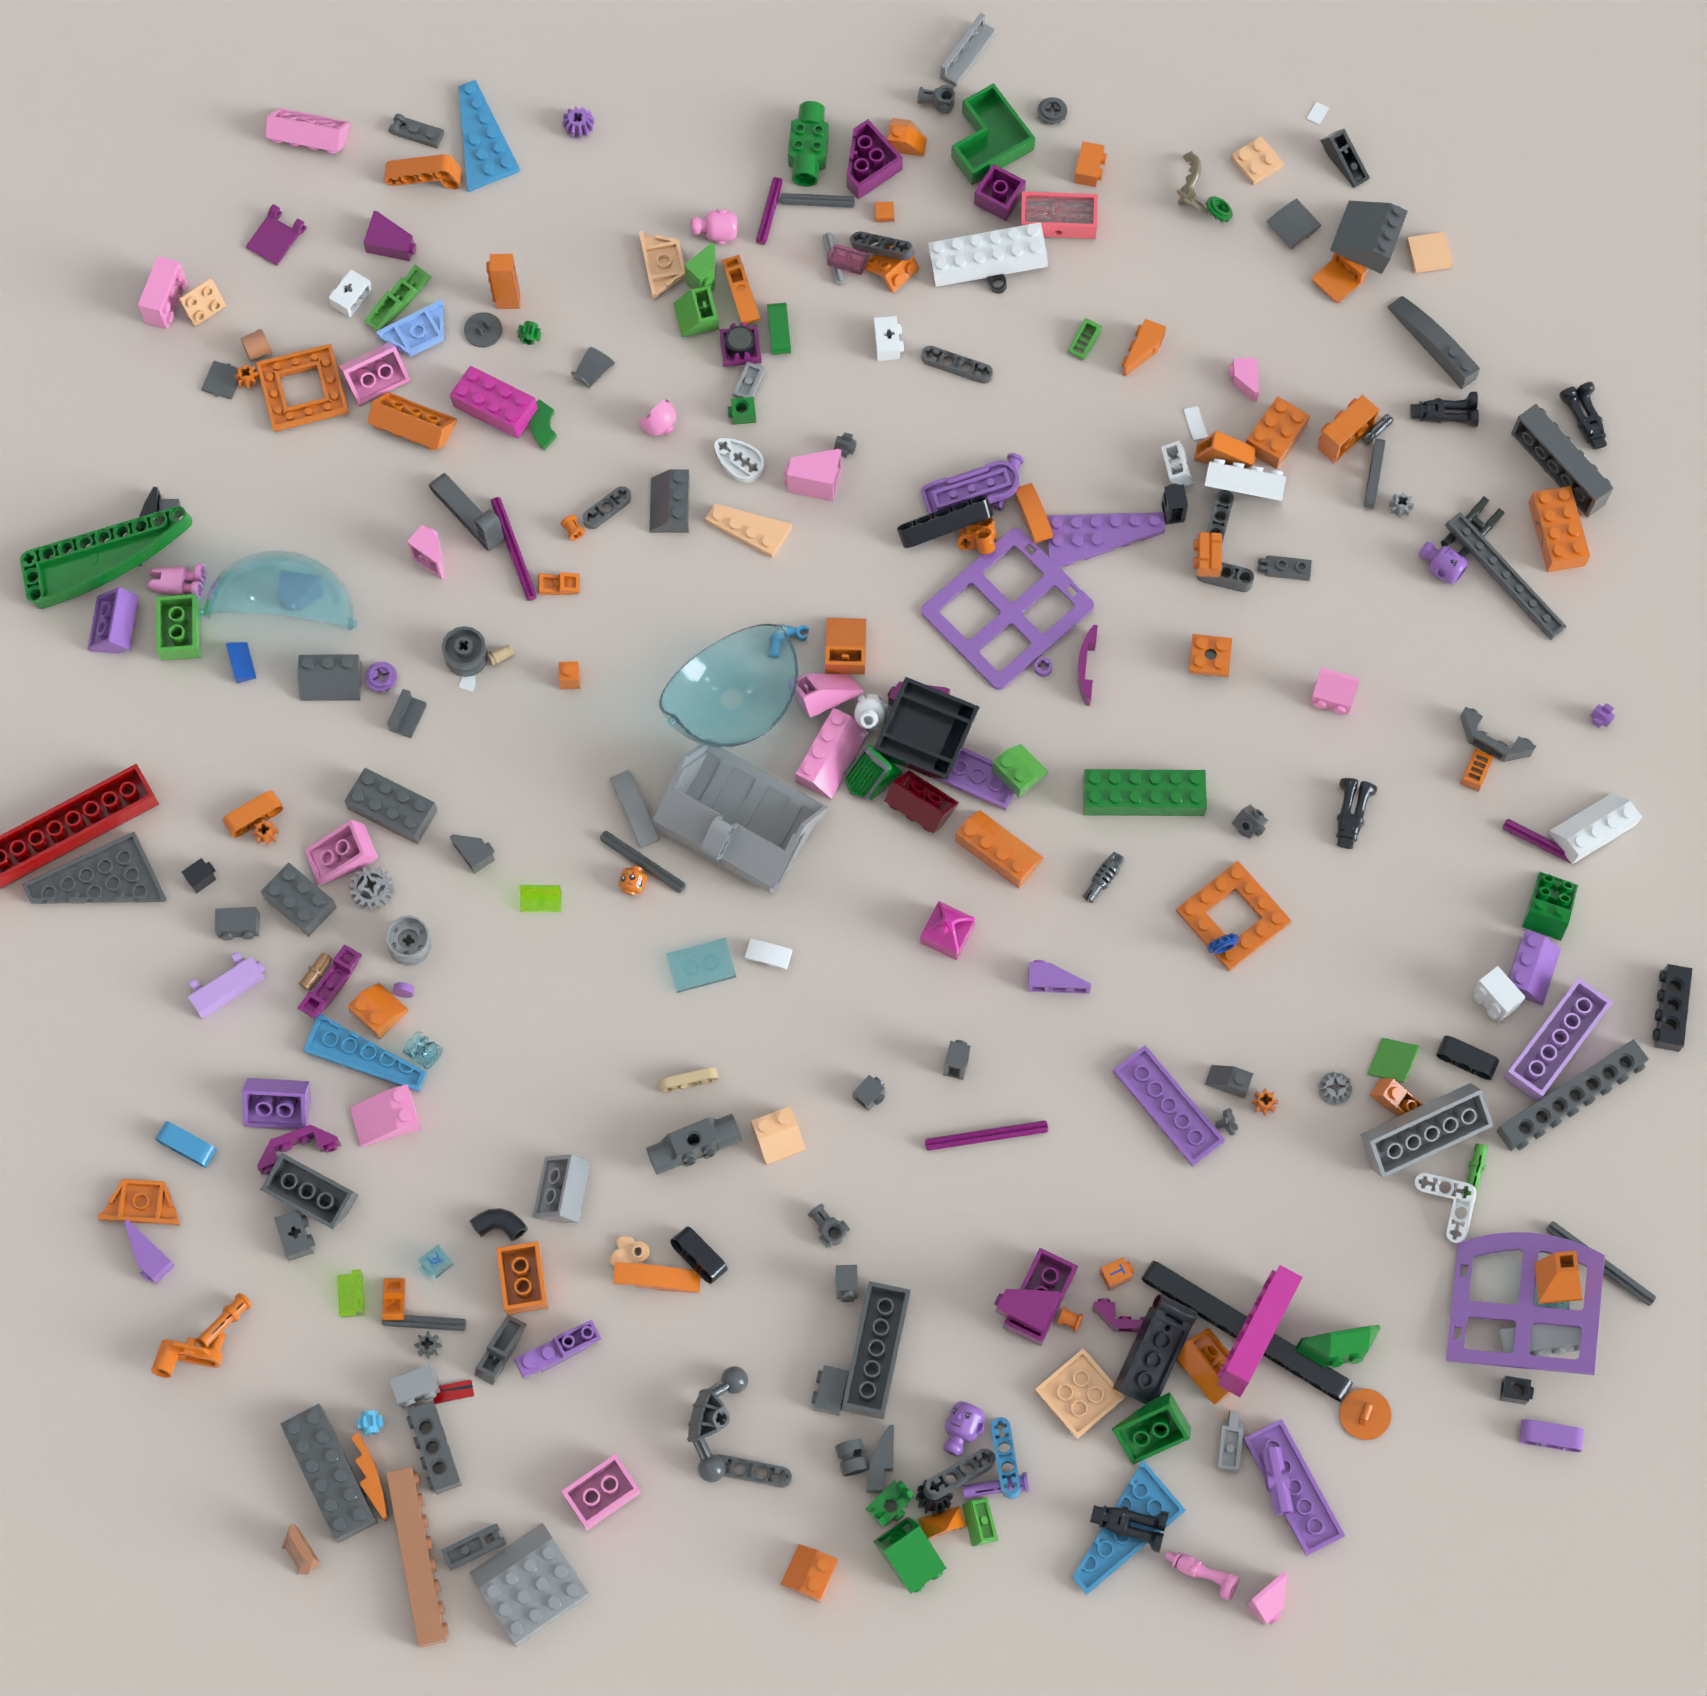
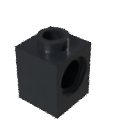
M1505 1376L1501 1381L1499 1401L1527 1404L1529 1399L1532 1400L1534 1394L1531 1380ZM1513 1386L1520 1387L1522 1395H1516L1513 1392Z

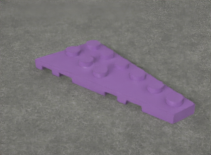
M1164 512L1047 515L1053 533V538L1048 539V557L1058 567L1069 566L1073 562L1082 559L1087 560L1113 551L1115 548L1130 545V543L1164 534Z

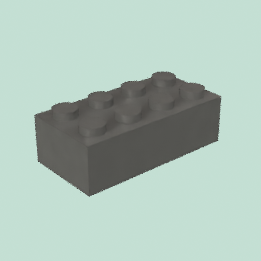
M364 768L345 799L348 810L416 844L419 843L438 811L435 802L367 768Z

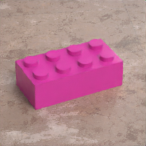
M471 365L449 395L453 407L517 439L538 409L535 397Z

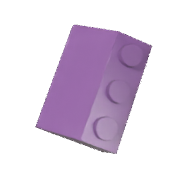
M118 587L97 596L88 651L119 654L129 650L132 644V631L135 627V614L139 606V595Z
M1527 929L1520 938L1508 978L1521 991L1526 1000L1543 1005L1561 949L1546 936Z
M247 1078L242 1089L244 1126L300 1129L307 1126L310 1104L309 1081Z

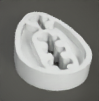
M720 438L715 442L714 448L717 459L726 473L734 480L741 483H750L762 475L764 471V458L758 449L736 439ZM725 445L727 446V450H725V449L720 450V446H722V447H724ZM741 456L742 462H749L750 468L754 469L756 467L757 472H750V468L747 465L742 467V462L740 460L735 461V457L739 458Z

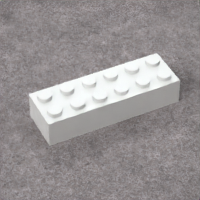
M1041 222L928 243L936 287L983 279L999 274L1005 275L1048 267Z

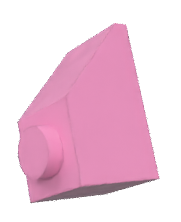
M1234 358L1232 365H1229V377H1232L1233 385L1252 401H1257L1259 394L1257 358Z

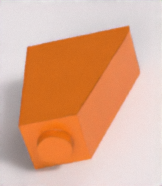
M1215 431L1197 443L1194 461L1209 464V461L1217 458L1225 460V464L1233 465V462L1245 464L1244 468H1249L1256 460V448L1219 431Z

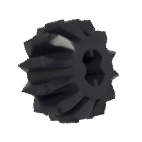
M926 1479L923 1485L918 1486V1493L915 1496V1499L920 1501L918 1508L924 1507L925 1514L932 1511L933 1517L936 1516L937 1511L941 1514L945 1513V1510L951 1506L952 1493H948L937 1500L928 1499L923 1491L927 1482ZM931 1486V1487H930V1490L932 1491V1490L935 1489V1490L937 1491L938 1488H939V1486L936 1487V1488H933V1487Z

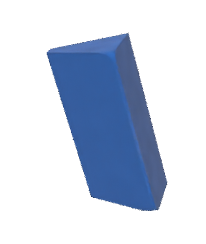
M247 642L226 643L237 684L256 679Z

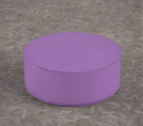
M404 982L394 984V995L403 998L413 996L414 987L411 984Z

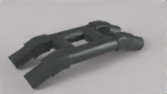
M1485 496L1466 516L1470 523L1480 529L1479 532L1483 537L1497 524L1505 513L1498 508L1486 524L1477 518L1489 502ZM1450 532L1441 541V546H1448L1457 538ZM1463 546L1458 553L1465 557L1470 552Z

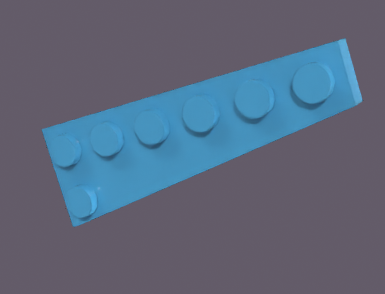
M321 1014L317 1017L303 1049L306 1054L399 1086L408 1084L410 1090L419 1093L427 1075L426 1071L380 1048L375 1043L360 1037L353 1031L347 1030Z

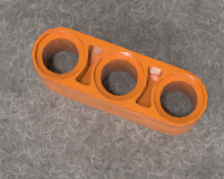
M270 790L228 813L222 821L231 836L237 838L254 829V824L261 823L262 819L266 822L278 815L283 810V806L274 791Z

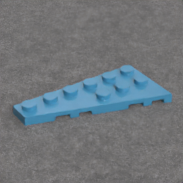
M476 80L458 86L468 192L520 172L519 166Z
M1144 1460L1115 1506L1120 1508L1125 1506L1131 1511L1156 1516L1161 1511L1169 1512L1166 1527L1186 1511ZM1129 1521V1526L1152 1532H1162L1157 1529ZM1102 1527L1072 1579L1087 1595L1142 1549L1147 1542L1124 1535L1119 1537Z

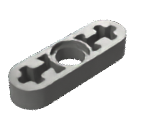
M624 486L617 487L585 511L583 514L585 527L596 529L631 502L630 490ZM619 494L626 495V498H619ZM604 504H610L613 507L609 512H605L601 508ZM588 517H595V521H589Z

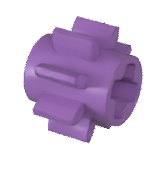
M1607 703L1604 706L1598 704L1590 715L1594 718L1591 723L1598 728L1602 725L1607 728L1615 717L1612 713L1614 708Z

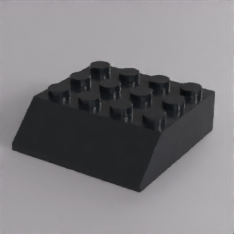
M905 677L874 746V750L878 751L885 759L932 778L948 780L980 707Z

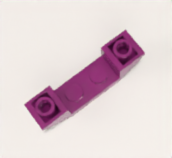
M308 1125L270 1139L257 1164V1168L261 1174L269 1175L278 1160V1151L286 1152L292 1149L294 1145L308 1144L313 1138L316 1139L321 1153L324 1151L325 1153L335 1151L338 1146H341V1143L337 1136L313 1125Z
M1102 1298L1098 1299V1302L1093 1303V1311L1114 1332H1138L1145 1318L1140 1317V1320H1132L1130 1316H1120L1119 1319H1115V1302Z

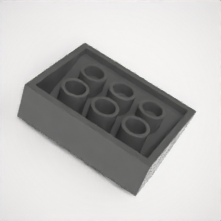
M1349 201L1330 251L1382 274L1391 259L1408 211L1392 203Z

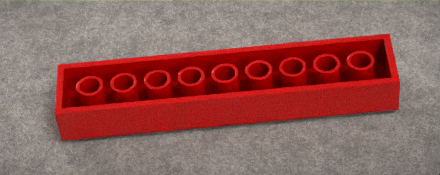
M137 763L0 835V889L159 805Z

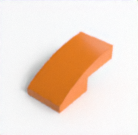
M560 572L559 575L543 573L538 575V594L569 595L580 592V574Z
M384 1278L382 1320H404L405 1278Z

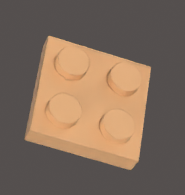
M1262 136L1231 154L1230 158L1253 185L1283 167L1284 164Z

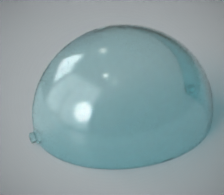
M284 550L253 553L230 564L213 582L206 598L205 609H201V616L210 619L213 613H256L323 621L343 626L348 630L357 628V620H353L351 598L338 576L327 566L309 556Z
M782 623L781 625L760 624L744 628L718 640L689 660L670 679L659 699V707L668 720L669 725L689 740L709 747L743 745L756 740L772 729L788 709L797 685V656L793 644L785 632L787 627Z

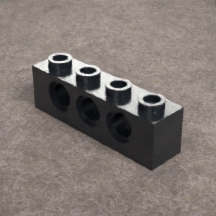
M1667 964L1660 971L1659 982H1662L1661 989L1657 993L1659 1009H1656L1654 1020L1657 1021V1028H1654L1652 1040H1655V1048L1679 1052L1684 1047L1693 968ZM1669 985H1675L1678 991H1672ZM1667 1004H1672L1676 1011H1671ZM1665 1023L1671 1024L1674 1030H1668Z

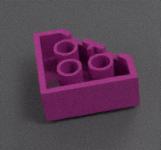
M869 119L853 129L847 169V188L857 199H860L903 170V157Z

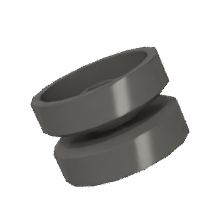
M467 626L454 628L447 633L443 639L442 651L449 670L457 676L463 677L475 676L481 672L488 661L487 647L481 633Z

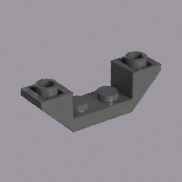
M1465 707L1460 716L1468 743L1502 762L1530 757L1536 748L1532 741L1518 736L1512 748H1509L1504 742L1491 738L1488 733L1478 731L1477 727L1483 716L1473 708Z

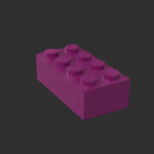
M1039 1248L1020 1289L1058 1291L1062 1293L1042 1335L1008 1318L1003 1323V1329L1041 1347L1077 1272L1078 1265Z

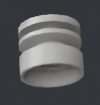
M411 915L401 916L388 926L386 932L388 950L392 958L399 964L406 966L416 965L424 961L429 955L431 940L429 930L422 920ZM408 940H412V943L410 944V946H409V947L406 946V943H408Z

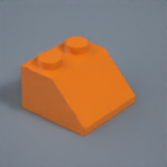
M380 983L361 991L347 1006L350 1013L379 1039L409 1011Z
M798 1544L780 1585L820 1603L837 1567L838 1559L819 1550Z

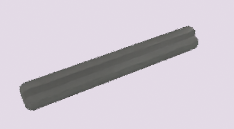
M782 193L780 203L783 205L853 208L855 198L853 196Z
M404 1315V1320H382L383 1326L465 1331L466 1320L461 1318Z

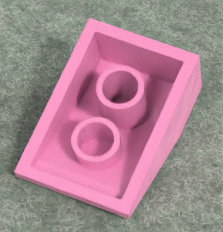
M349 820L304 850L318 885L363 869L364 866L366 867L378 859L365 824L354 820Z
M408 1084L386 1090L350 1107L360 1147L421 1129Z

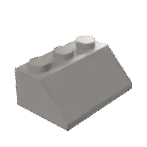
M572 1154L545 1157L533 1218L560 1223L579 1222L587 1177L589 1175L590 1161Z

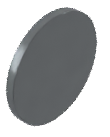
M481 312L472 315L466 321L464 334L470 344L485 348L494 345L500 339L502 325L495 315Z

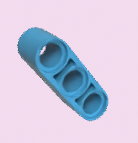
M165 1121L155 1137V1140L204 1168L208 1166L217 1151L211 1144L168 1121Z

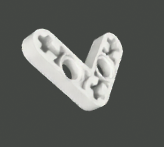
M1429 1173L1419 1174L1415 1179V1186L1418 1190L1454 1199L1446 1235L1453 1243L1463 1242L1467 1237L1476 1198L1475 1187L1470 1183ZM1426 1176L1428 1181L1435 1183V1178H1437L1438 1181L1435 1185L1436 1191L1434 1192V1187L1429 1185H1426L1425 1188H1423V1184L1420 1183V1180L1425 1179ZM1444 1181L1449 1182L1451 1185L1450 1192L1446 1194L1440 1190V1185ZM1456 1183L1459 1184L1457 1186L1459 1189H1466V1186H1468L1471 1195H1467L1464 1198V1194L1456 1192V1197L1453 1196L1456 1190ZM1459 1207H1464L1467 1211L1464 1219H1459L1456 1216V1210ZM1454 1220L1465 1222L1464 1226H1459V1232L1462 1233V1236L1457 1237V1239H1454L1455 1236L1451 1234L1452 1230L1455 1231L1458 1225L1453 1224Z

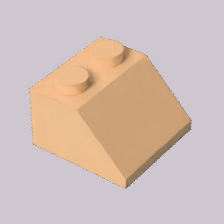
M790 1106L751 1121L753 1132L766 1165L805 1151V1146Z

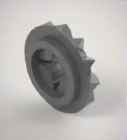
M1049 97L1040 102L1037 112L1039 118L1044 123L1048 122L1051 125L1054 123L1060 124L1066 118L1067 106L1061 99ZM1052 106L1055 112L1053 116L1050 115Z

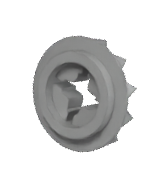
M1334 1071L1325 1074L1320 1080L1319 1093L1326 1102L1342 1104L1351 1096L1352 1086L1350 1079L1343 1073ZM1334 1081H1336L1337 1086L1342 1087L1338 1090L1337 1096L1334 1089L1329 1088L1333 1086Z

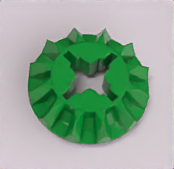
M1211 196L1205 203L1207 206L1206 210L1210 212L1211 216L1215 217V220L1219 219L1223 223L1224 221L1228 222L1232 218V209L1225 200Z

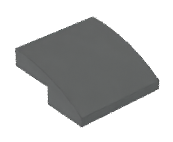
M1297 198L1281 208L1266 221L1291 249L1305 237L1308 239L1322 226Z

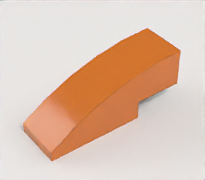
M1029 483L1020 486L1015 492L1014 497L1021 511L1022 519L1034 542L1037 543L1053 538L1049 521L1033 484Z

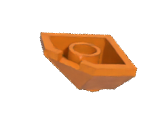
M892 118L889 126L888 142L900 154L924 156L927 138L911 120Z

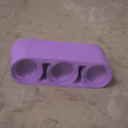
M1523 1419L1521 1420L1519 1442L1570 1452H1582L1584 1429Z

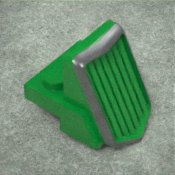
M868 745L851 762L843 774L845 775L844 780L851 795L863 799L869 798L872 801L884 792L889 784L899 778L902 771L892 761L885 759L878 751L874 750V746Z

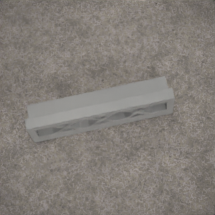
M980 13L941 65L940 79L955 87L995 35L996 30L985 24L984 14Z

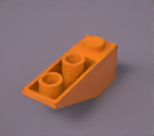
M1147 319L1144 320L1142 325H1138L1135 333L1137 338L1135 341H1131L1128 349L1130 354L1128 357H1124L1121 365L1124 368V376L1158 352L1165 336L1166 326Z
M1380 1078L1370 1093V1096L1380 1105L1397 1116L1423 1105L1393 1078Z

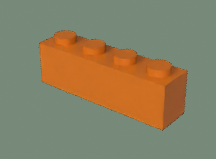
M513 253L490 254V261L486 262V272L488 273V282L492 292V301L496 302L497 309H520V287Z

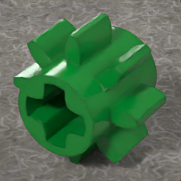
M525 321L524 326L519 325L518 338L524 344L533 345L535 340L540 341L541 329L538 328L537 323Z

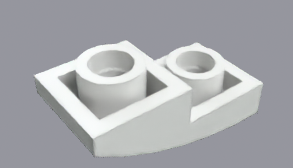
M750 938L745 958L750 961L765 963L771 967L787 970L793 950Z

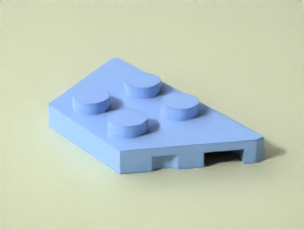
M442 299L376 331L378 338L386 343L391 342L396 349L409 357L444 341V304Z

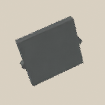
M213 361L201 390L214 394L215 397L221 396L232 399L238 386V381L234 377V375L238 374L237 367L231 366L230 363L224 364Z

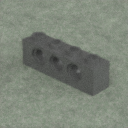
M431 1401L409 1409L410 1416L407 1417L410 1429H415L416 1436L413 1439L417 1450L421 1448L423 1457H420L423 1469H428L430 1477L426 1479L430 1490L434 1489L436 1494H440L462 1486L435 1403ZM425 1423L432 1425L428 1433L421 1432V1427ZM430 1444H438V1450L435 1453H428ZM437 1464H444L445 1470L442 1473H434V1468Z

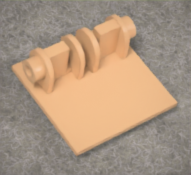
M209 278L179 298L186 310V316L191 319L195 327L226 307L212 278Z

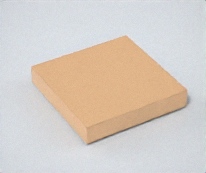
M1445 232L1407 237L1406 241L1415 273L1452 268L1453 263Z

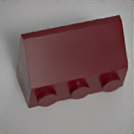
M910 770L893 782L884 800L892 809L900 811L907 819L917 822L924 830L933 834L944 825L959 804L958 801Z

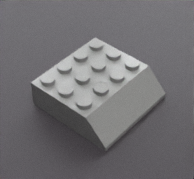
M543 1523L470 1572L477 1587L516 1647L590 1597Z

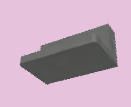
M402 689L387 722L389 731L412 738L427 706L426 702L413 698L410 691Z

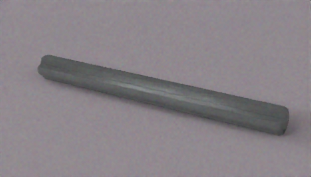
M1554 1221L1546 1229L1552 1236L1572 1240L1587 1246ZM1605 1259V1275L1646 1305H1652L1656 1299L1654 1294Z

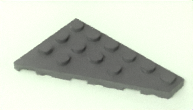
M134 831L22 884L31 904L164 902L167 900Z

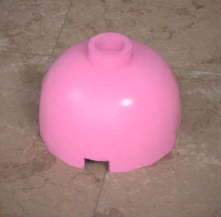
M668 399L663 400L649 412L647 418L644 416L638 422V425L651 436H659L663 433L666 436L674 429L672 425L677 417L675 408Z

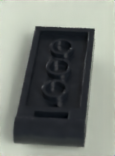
M1158 1294L1153 1301L1152 1307H1149L1113 1389L1144 1404L1160 1397L1187 1336L1197 1319V1311L1162 1294Z

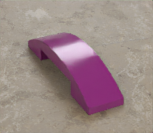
M1093 625L1082 643L1078 660V687L1086 706H1090L1093 680L1085 679L1087 650L1095 651L1098 625Z
M344 944L334 957L332 966L314 990L308 992L297 1009L316 1019L341 991L357 966L362 954Z

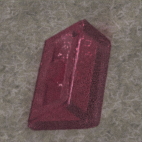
M834 244L827 254V265L861 275L870 254Z

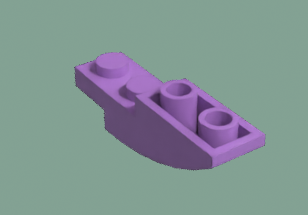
M590 1320L554 1337L552 1341L514 1358V1362L522 1378L525 1379L541 1371L542 1373L573 1357L601 1340V1337L593 1321Z

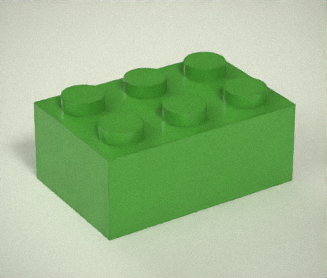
M196 594L156 597V645L161 661L201 658V607Z

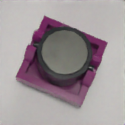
M741 322L740 326L732 323L729 329H719L723 367L746 365L747 362L753 364L762 363L757 326L747 327L744 322Z

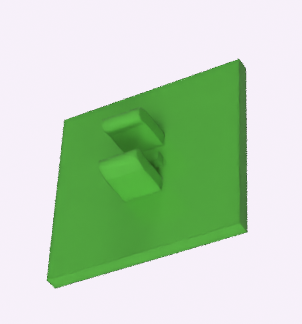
M1382 1038L1367 1074L1379 1078H1393L1397 1082L1405 1083L1420 1046Z

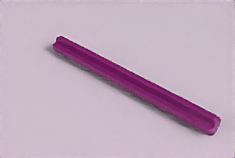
M500 497L491 499V504L500 520L504 539L526 599L528 601L537 598L536 592Z
M1044 1120L925 1139L926 1150L930 1151L1048 1132V1124Z

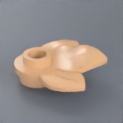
M630 1236L619 1237L616 1239L619 1249L612 1253L609 1263L614 1266L615 1262L643 1264V1261L649 1257V1246L643 1241H635ZM637 1248H641L642 1253L639 1256L636 1255Z

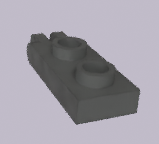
M1269 555L1266 556V559H1258L1259 566L1257 571L1264 572L1265 576L1309 581L1312 560Z

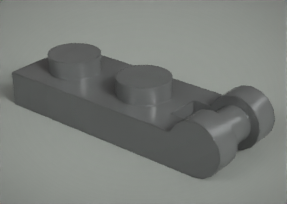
M395 114L394 123L388 129L391 134L438 149L444 136L443 129L405 118L401 114Z
M493 1524L442 1549L441 1552L450 1571L504 1546L506 1542L504 1537L501 1538L498 1532L500 1530L498 1524ZM490 1535L493 1542L487 1544L485 1537Z

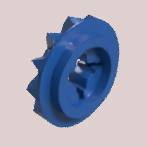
M1232 933L1224 935L1209 943L1207 949L1209 953L1214 954L1226 952L1237 945L1239 937L1237 934Z

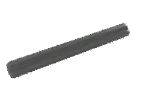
M604 831L601 834L600 840L643 868L676 892L681 893L686 885L683 881L610 832Z

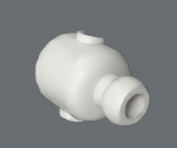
M876 694L859 696L854 711L856 722L864 729H879V726L885 721L888 704L885 703L882 697Z

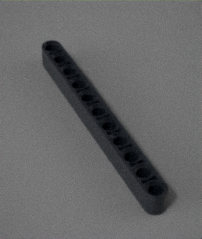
M1153 1260L1141 1278L1144 1283L1168 1298L1197 1311L1199 1317L1235 1339L1247 1318L1246 1315L1157 1261ZM1274 1333L1263 1356L1336 1401L1343 1402L1353 1382L1331 1367H1322L1298 1353L1295 1345Z

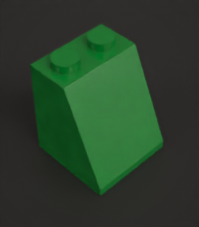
M909 1516L873 1541L910 1594L922 1590L928 1581L939 1578L943 1571L947 1569L921 1527Z

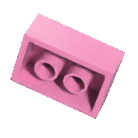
M157 257L138 303L145 324L167 329L169 323L173 322L175 308L180 305L179 298L182 291H185L187 287V280L180 262Z
M616 1454L561 1491L587 1531L641 1494L640 1489Z

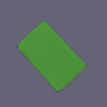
M988 1498L970 1500L963 1503L962 1508L972 1546L998 1541Z

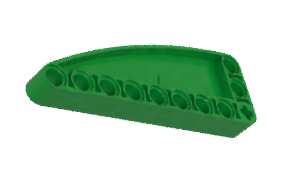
M175 506L27 550L20 557L26 597L37 608L44 609L101 587L139 566L173 542L192 525V517L183 507Z

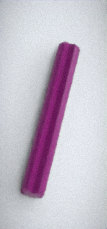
M778 177L772 179L756 237L758 244L765 245L767 242L782 187V179Z
M1510 819L1505 821L1503 825L1504 830L1571 864L1565 856L1563 849L1554 841Z

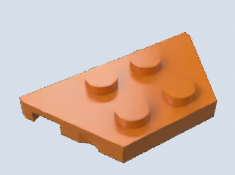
M122 1179L117 1187V1191L112 1194L108 1200L109 1203L103 1212H100L98 1215L99 1221L125 1222L128 1219L131 1223L180 1226V1220L165 1181Z

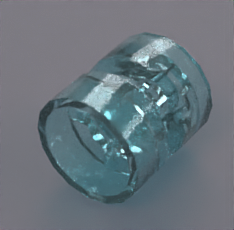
M418 1031L408 1040L403 1053L412 1060L417 1059V1063L428 1070L439 1059L443 1049L434 1041L429 1042V1038Z

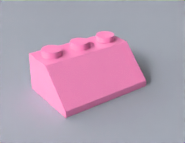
M391 342L339 366L345 382L358 405L411 381L396 347Z

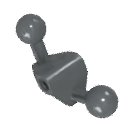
M731 1366L725 1369L721 1375L720 1382L710 1388L700 1390L698 1398L693 1404L694 1408L688 1423L689 1432L687 1440L688 1442H693L700 1457L698 1473L706 1482H717L725 1474L724 1461L719 1456L711 1453L705 1438L725 1428L730 1421L729 1413L718 1397L726 1392L738 1394L748 1384L747 1373L738 1366Z

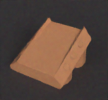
M290 1524L281 1549L287 1550L299 1570L297 1574L308 1575L311 1570L321 1564L300 1529L295 1524Z

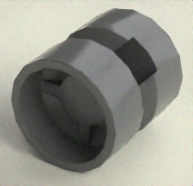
M862 1439L849 1440L835 1446L838 1459L842 1460L840 1463L842 1476H852L869 1470L867 1458L862 1455L865 1452Z

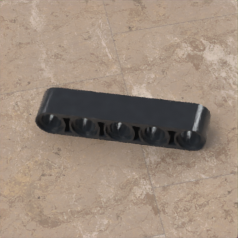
M979 495L900 525L897 531L903 547L910 548L992 517L993 511L987 495Z

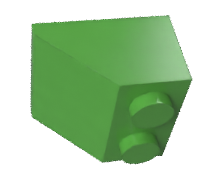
M713 242L684 265L686 285L691 289L710 285L711 292L715 289L717 263L715 244Z
M1022 744L1007 749L992 762V771L1018 798L1024 795L1049 772Z

